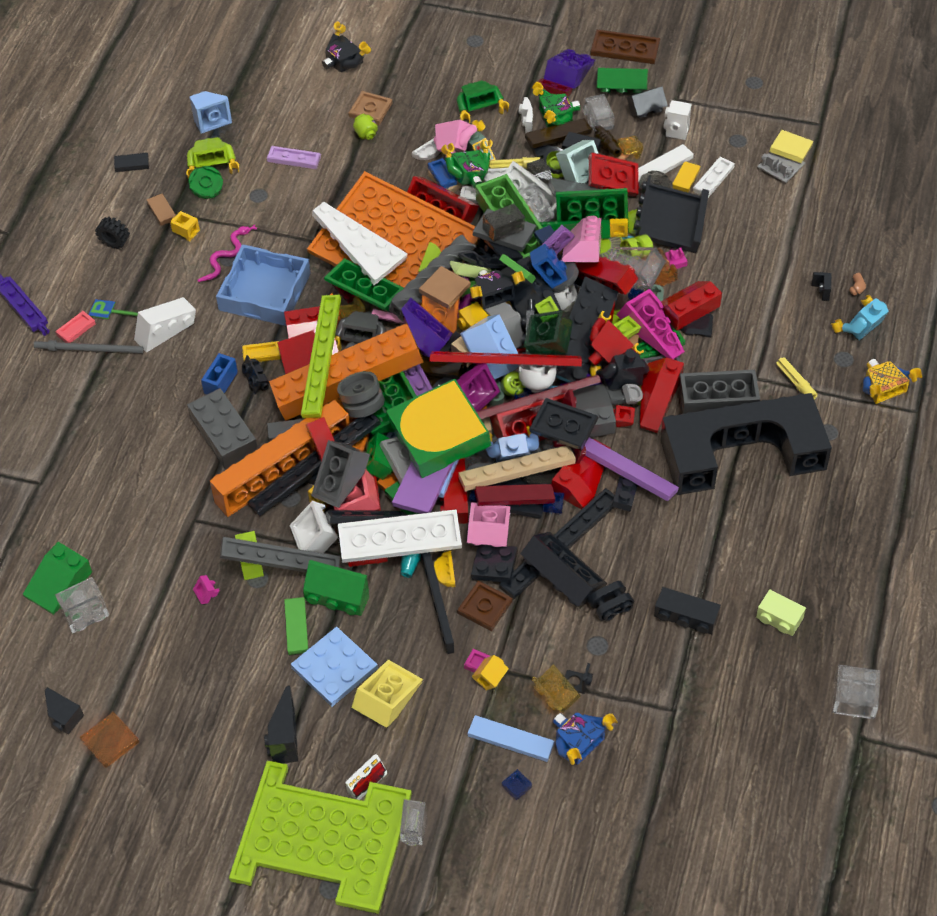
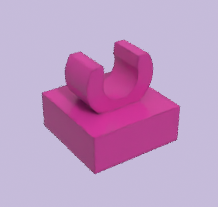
M681 247L678 250H670L664 255L670 270L687 266L688 261Z
M207 575L200 576L193 588L201 604H208L211 597H216L220 591L219 589H214L215 581L209 580Z

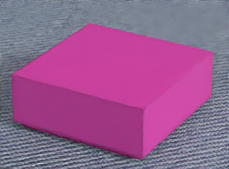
M472 649L464 664V668L475 673L482 661L490 657V655Z

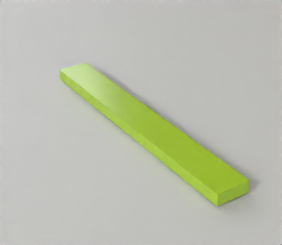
M323 295L321 298L301 410L302 418L321 417L341 303L340 295Z

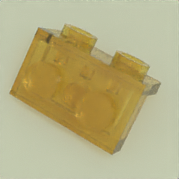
M554 664L539 678L535 676L532 678L536 684L534 686L535 690L541 696L544 694L548 698L546 703L554 711L556 709L561 712L566 711L581 697L579 692Z

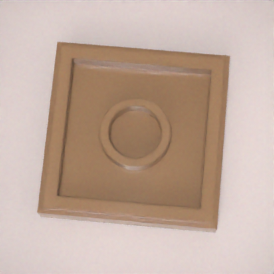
M362 91L350 109L349 117L355 119L360 114L370 115L376 124L380 125L393 104L392 99Z
M440 266L419 288V293L449 309L468 290L471 282Z

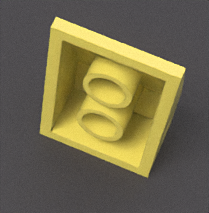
M387 660L357 688L352 708L387 728L401 713L421 685L423 679Z

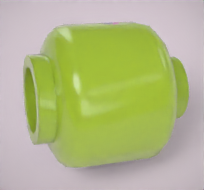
M360 114L354 120L353 128L359 138L370 140L375 137L378 126L372 116Z
M517 371L507 373L501 380V389L507 396L516 397L526 389L521 383L519 372Z

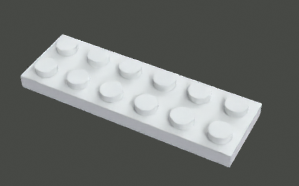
M457 510L338 524L342 563L462 548Z

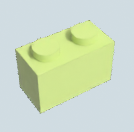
M769 589L758 607L756 618L765 624L778 628L782 633L793 636L804 618L806 607Z

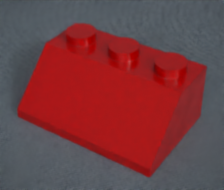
M697 281L662 300L661 303L664 307L662 310L665 316L669 317L670 324L677 331L719 308L722 292L711 281Z

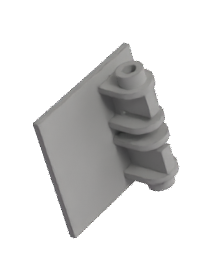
M764 153L761 157L763 161L758 165V168L786 183L805 165V162L798 163L774 153Z

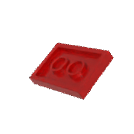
M592 152L589 155V186L599 189L627 188L628 195L636 197L639 194L638 163Z

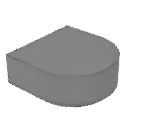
M625 384L622 386L627 404H636L642 400L643 393L640 387L635 384Z

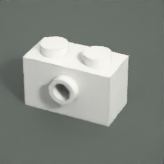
M671 100L670 107H666L665 117L667 119L664 122V129H666L667 137L686 140L692 104Z

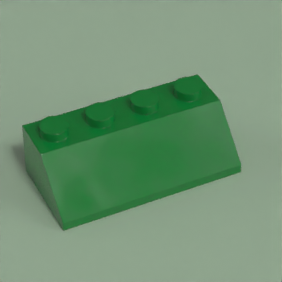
M345 258L324 277L325 281L390 312V301L398 292L404 289L385 278L376 285H373L371 278L363 274L362 268L359 265Z

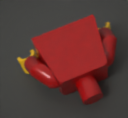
M602 311L591 329L589 339L592 344L590 346L595 352L588 358L589 361L597 366L604 359L609 364L613 356L625 354L628 349L634 350L639 355L642 354L644 350L638 351L636 348L639 343L633 345L609 321L611 315L605 318L603 316L605 311Z

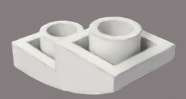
M524 97L523 104L519 106V114H521V121H523L522 126L525 127V133L533 129V111L529 99Z

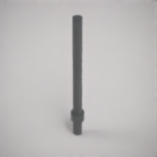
M49 340L48 342L34 341V348L48 349V351H57L58 349L142 354L144 352L143 346L57 342V340Z

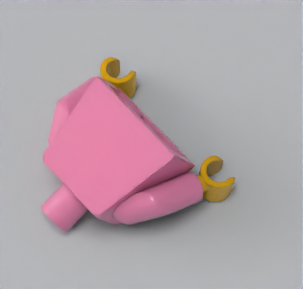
M462 120L435 124L436 136L433 140L437 150L442 152V146L446 144L448 149V144L450 143L454 145V151L451 153L465 152L470 137L476 131L484 130L486 126L482 120H474L472 125Z

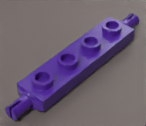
M0 274L1 296L32 332L40 330L44 336H46V333L48 335L50 330L45 326L48 324L47 318L10 276L4 278Z

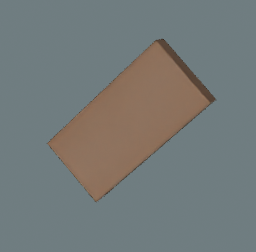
M163 194L147 199L148 206L161 226L170 223L172 218L176 216Z

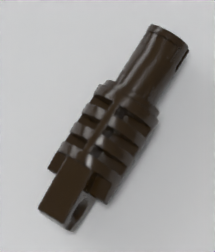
M601 125L595 126L594 136L597 139H601L603 149L609 151L613 157H619L622 154V150L617 145L616 139Z

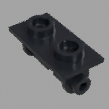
M246 355L245 361L242 364V372L245 374L254 394H257L258 389H268L270 383L266 375L263 374L259 361L256 359L250 360L249 356Z

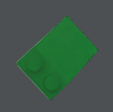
M57 542L42 559L23 596L54 615L92 574L89 560L62 543Z

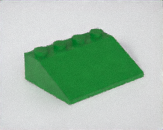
M627 188L556 192L557 222L581 221L588 216H596L601 218V220L628 219Z
M403 371L378 381L385 401L384 405L373 413L380 420L381 424L371 431L372 435L377 434V432H394L389 424L386 410L417 396Z

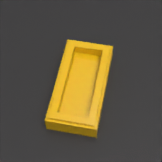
M684 161L672 184V188L688 193L701 166Z
M279 341L243 345V360L245 361L246 355L249 356L250 360L256 359L259 362L281 359L277 344Z

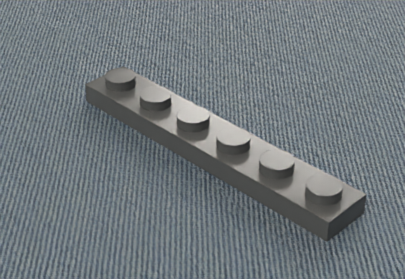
M228 537L221 539V559L307 572L310 560L339 568L340 556Z

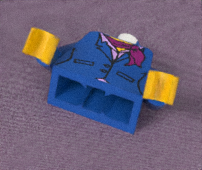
M575 713L571 718L567 719L563 714H558L553 723L559 728L556 732L555 742L559 756L569 760L571 765H578L605 739L604 728H607L609 731L613 730L611 724L618 723L614 715L607 714L604 717H595Z

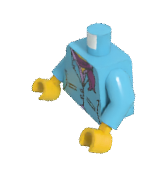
M867 295V299L861 300L864 308L857 313L850 324L845 323L843 325L842 320L837 319L835 323H831L835 333L841 331L852 333L860 340L883 322L889 312L887 305L877 298L873 300L870 295Z

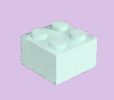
M582 140L556 154L565 180L579 183L589 181V155L592 152L599 154L594 140Z

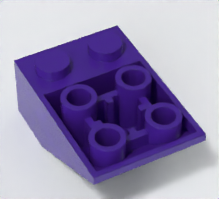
M566 49L547 61L544 79L574 89L581 84L594 64L595 59L590 58L591 56L587 54L580 55L574 50Z

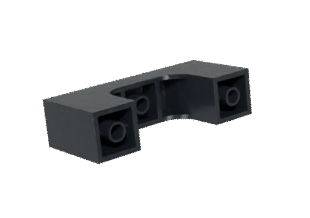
M812 393L725 406L717 409H706L680 415H669L662 418L660 441L673 484L679 487L677 495L715 489L718 465L713 452L724 448L754 443L772 444L780 450L789 476L825 471L828 467L832 447Z

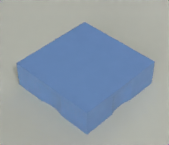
M242 244L233 261L230 273L224 279L216 295L219 311L286 326L284 312L294 310L311 274L309 259L273 253L266 249Z

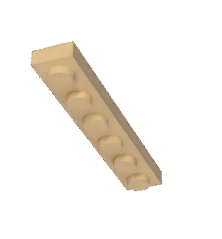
M566 445L459 472V479L464 490L468 491L475 489V486H488L575 464L576 458L570 446Z

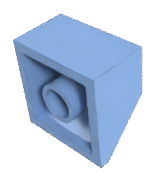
M207 91L189 96L194 122L201 133L232 123L227 96Z

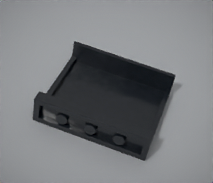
M648 175L647 181H643L641 187L643 194H640L638 204H641V207L638 206L636 217L639 218L635 220L633 230H636L635 237L646 234L654 243L677 249L681 247L682 250L697 253L702 238L709 190L702 189L699 196L650 183L651 175Z

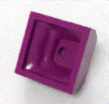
M475 363L476 366L456 380L475 411L481 410L501 392L486 363Z

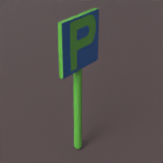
M96 299L88 315L90 317L109 319L111 313L138 316V313L114 310L116 302Z

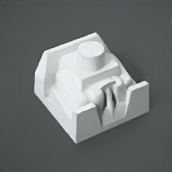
M311 501L290 524L298 549L324 553L338 538L323 512L324 504Z

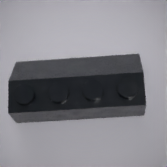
M531 257L518 260L516 263L534 275L536 279L533 283L525 279V281L520 282L514 287L515 299L510 300L515 312L520 314L523 321V316H526L528 307L527 300H535L536 305L551 296L561 313L544 322L535 307L534 334L557 329L564 321L565 316L552 288L532 266ZM510 267L500 271L509 277L516 273Z
M550 531L533 535L520 553L527 564L539 570V574L543 578L550 580L553 583V587L557 591L563 592L568 597V601L579 607L588 603L587 599L593 592L607 585V582Z

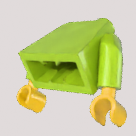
M218 137L196 141L194 147L187 152V167L189 169L186 171L189 179L195 167L230 162V174H232V168H236L239 173V163L235 161L236 158L230 144L222 142Z

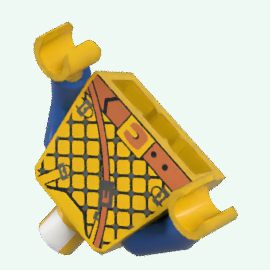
M872 359L866 365L868 370L863 379V392L869 394L876 404L907 392L910 380L916 382L917 378H922L921 369L914 368L910 371H905L895 366L892 362L888 361L879 365L876 359Z

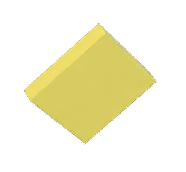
M781 130L772 144L770 152L802 163L811 149L813 141Z

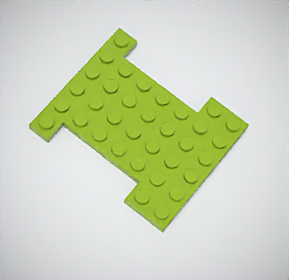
M267 761L229 876L230 882L251 886L257 866L339 883L340 887L335 900L336 905L379 914L412 796V790L370 782L365 800L362 801L285 785L284 781L288 765Z

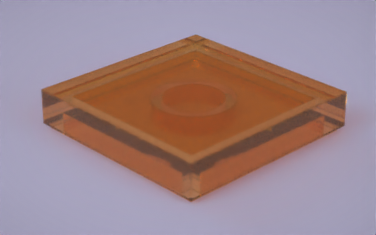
M114 711L80 736L84 745L105 768L139 743V739Z

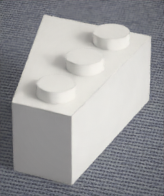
M182 297L140 311L137 316L134 340L140 346H143L144 351L147 353L194 324L196 309Z

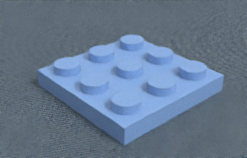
M335 627L292 662L291 668L333 707L378 669V664L338 627Z

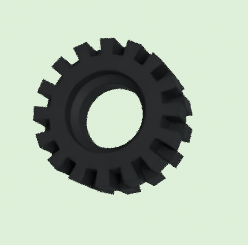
M104 217L95 229V235L98 236V240H102L101 243H106L107 247L111 246L113 249L122 248L129 238L130 232H128V228H125V224H121L120 220L116 221L114 217L112 219L111 217Z

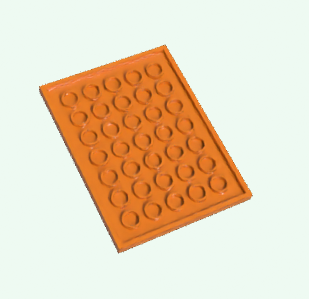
M365 171L336 209L408 254L404 262L384 277L403 288L418 275V270L429 242L436 244L441 252L450 246L453 240L460 235H463L467 241L475 246L478 242V237L473 236V230L476 226ZM324 228L320 230L307 248L308 253L335 267L344 258L353 262L341 249L340 243L336 239L333 240L330 236L331 233Z

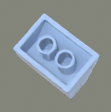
M500 314L488 316L460 333L469 352L518 354ZM486 363L494 379L504 376L519 367V364Z

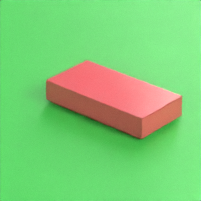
M82 311L55 332L65 343H71L96 323L92 317Z

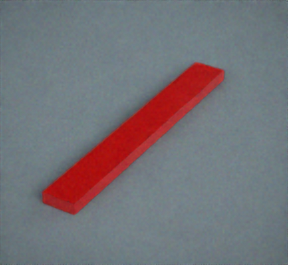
M432 351L430 353V362L582 366V357Z

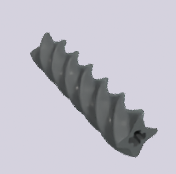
M463 235L458 236L450 246L446 247L438 257L429 263L427 268L420 271L415 279L411 280L402 291L393 297L392 301H390L389 311L404 322V315L401 309L407 301L412 298L418 304L422 303V294L419 293V288L440 266L452 271L450 261L462 263L463 259L458 256V253L473 251L476 246L467 241Z

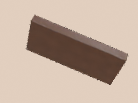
M596 29L590 55L655 64L660 38Z

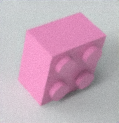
M471 502L467 543L507 547L510 506H478L477 503Z

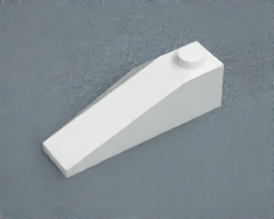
M512 161L504 175L507 174L538 222H554L557 220L556 197L553 196L550 187L515 161Z

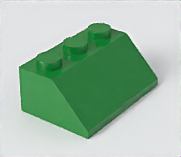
M598 68L597 89H600V92H610V89H617V92H627V89H633V93H641L643 90H647L648 69Z
M313 560L309 561L303 588L305 601L313 605L326 606L331 610H341L349 615L362 616L370 597L367 575Z

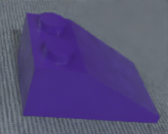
M412 298L402 307L403 315L417 346L421 349V353L426 357H430L432 351H440L453 333Z

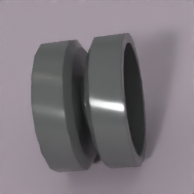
M372 372L354 373L344 378L338 384V394L341 401H343L344 410L350 417H366L375 413L384 405V395L376 375Z

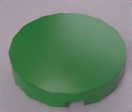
M202 166V168L194 169L190 174L189 188L197 197L209 199L221 192L223 178L215 168Z

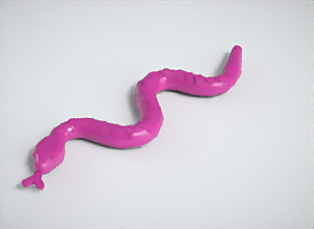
M256 225L252 227L242 226L232 232L230 240L235 249L232 251L221 250L214 252L209 261L215 271L212 274L201 277L197 281L212 280L220 275L221 267L217 259L220 257H236L241 247V243L236 237L248 234L251 229L256 230Z

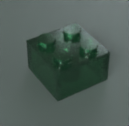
M563 310L530 315L524 347L530 354H567L573 321Z

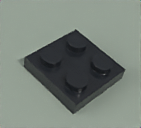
M478 545L471 572L472 580L511 583L518 548L516 546L494 547L492 545Z

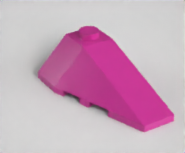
M651 289L625 303L617 313V316L622 320L629 315L638 323L641 329L637 335L670 359H675L685 352L677 334L672 331L669 325L670 320L662 310L664 307L661 301Z

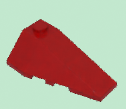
M667 357L647 364L650 370L647 374H644L643 385H641L643 398L640 408V428L656 433L659 432L662 418L666 416L679 386L680 373H683L684 369L683 362Z
M586 455L579 464L563 466L552 479L554 494L582 510L595 498L605 466Z

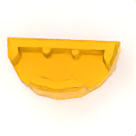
M450 550L443 552L442 556L434 562V569L440 584L447 587H455Z

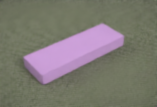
M271 146L267 162L317 169L321 154Z

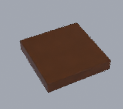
M477 581L457 609V614L492 631L513 602V598Z

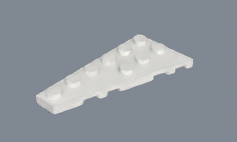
M323 202L313 210L312 216L324 229L331 233L330 236L333 240L336 239L340 243L339 246L348 257L362 268L363 274L371 278L373 285H376L407 259L408 254L327 203Z

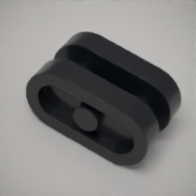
M615 581L596 590L587 599L592 608H597L595 613L601 621H610L615 615L630 611L634 604V599L630 593H625L626 587L622 581Z

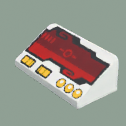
M373 755L346 781L347 793L354 799L360 800L367 794L370 782L378 783L387 775V770L378 755Z

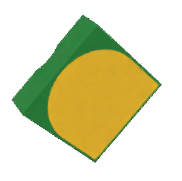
M456 379L386 410L391 428L400 443L407 449L410 460L421 478L431 475L459 459L469 457L492 446L489 431Z

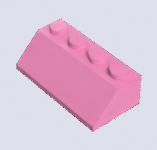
M588 216L583 218L571 230L575 237L564 247L562 256L564 262H599L601 218Z

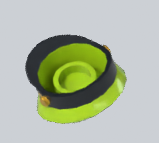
M548 147L544 151V160L541 162L542 171L553 178L564 177L556 156L558 152L563 150L560 147Z

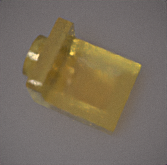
M636 135L617 140V145L621 148L623 155L633 154L636 159H640L643 144Z
M354 297L352 305L340 306V319L350 316L354 311L365 312V306L359 297Z

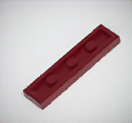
M552 484L475 486L478 506L547 504L555 502Z

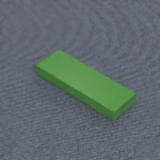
M305 597L284 599L288 655L303 654L308 650Z

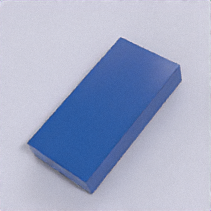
M443 158L427 163L429 171L439 186L447 189L457 185V179L448 173L446 162Z

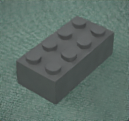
M755 370L680 373L679 393L682 414L760 401Z
M221 388L187 404L190 419L224 469L258 450L256 438Z

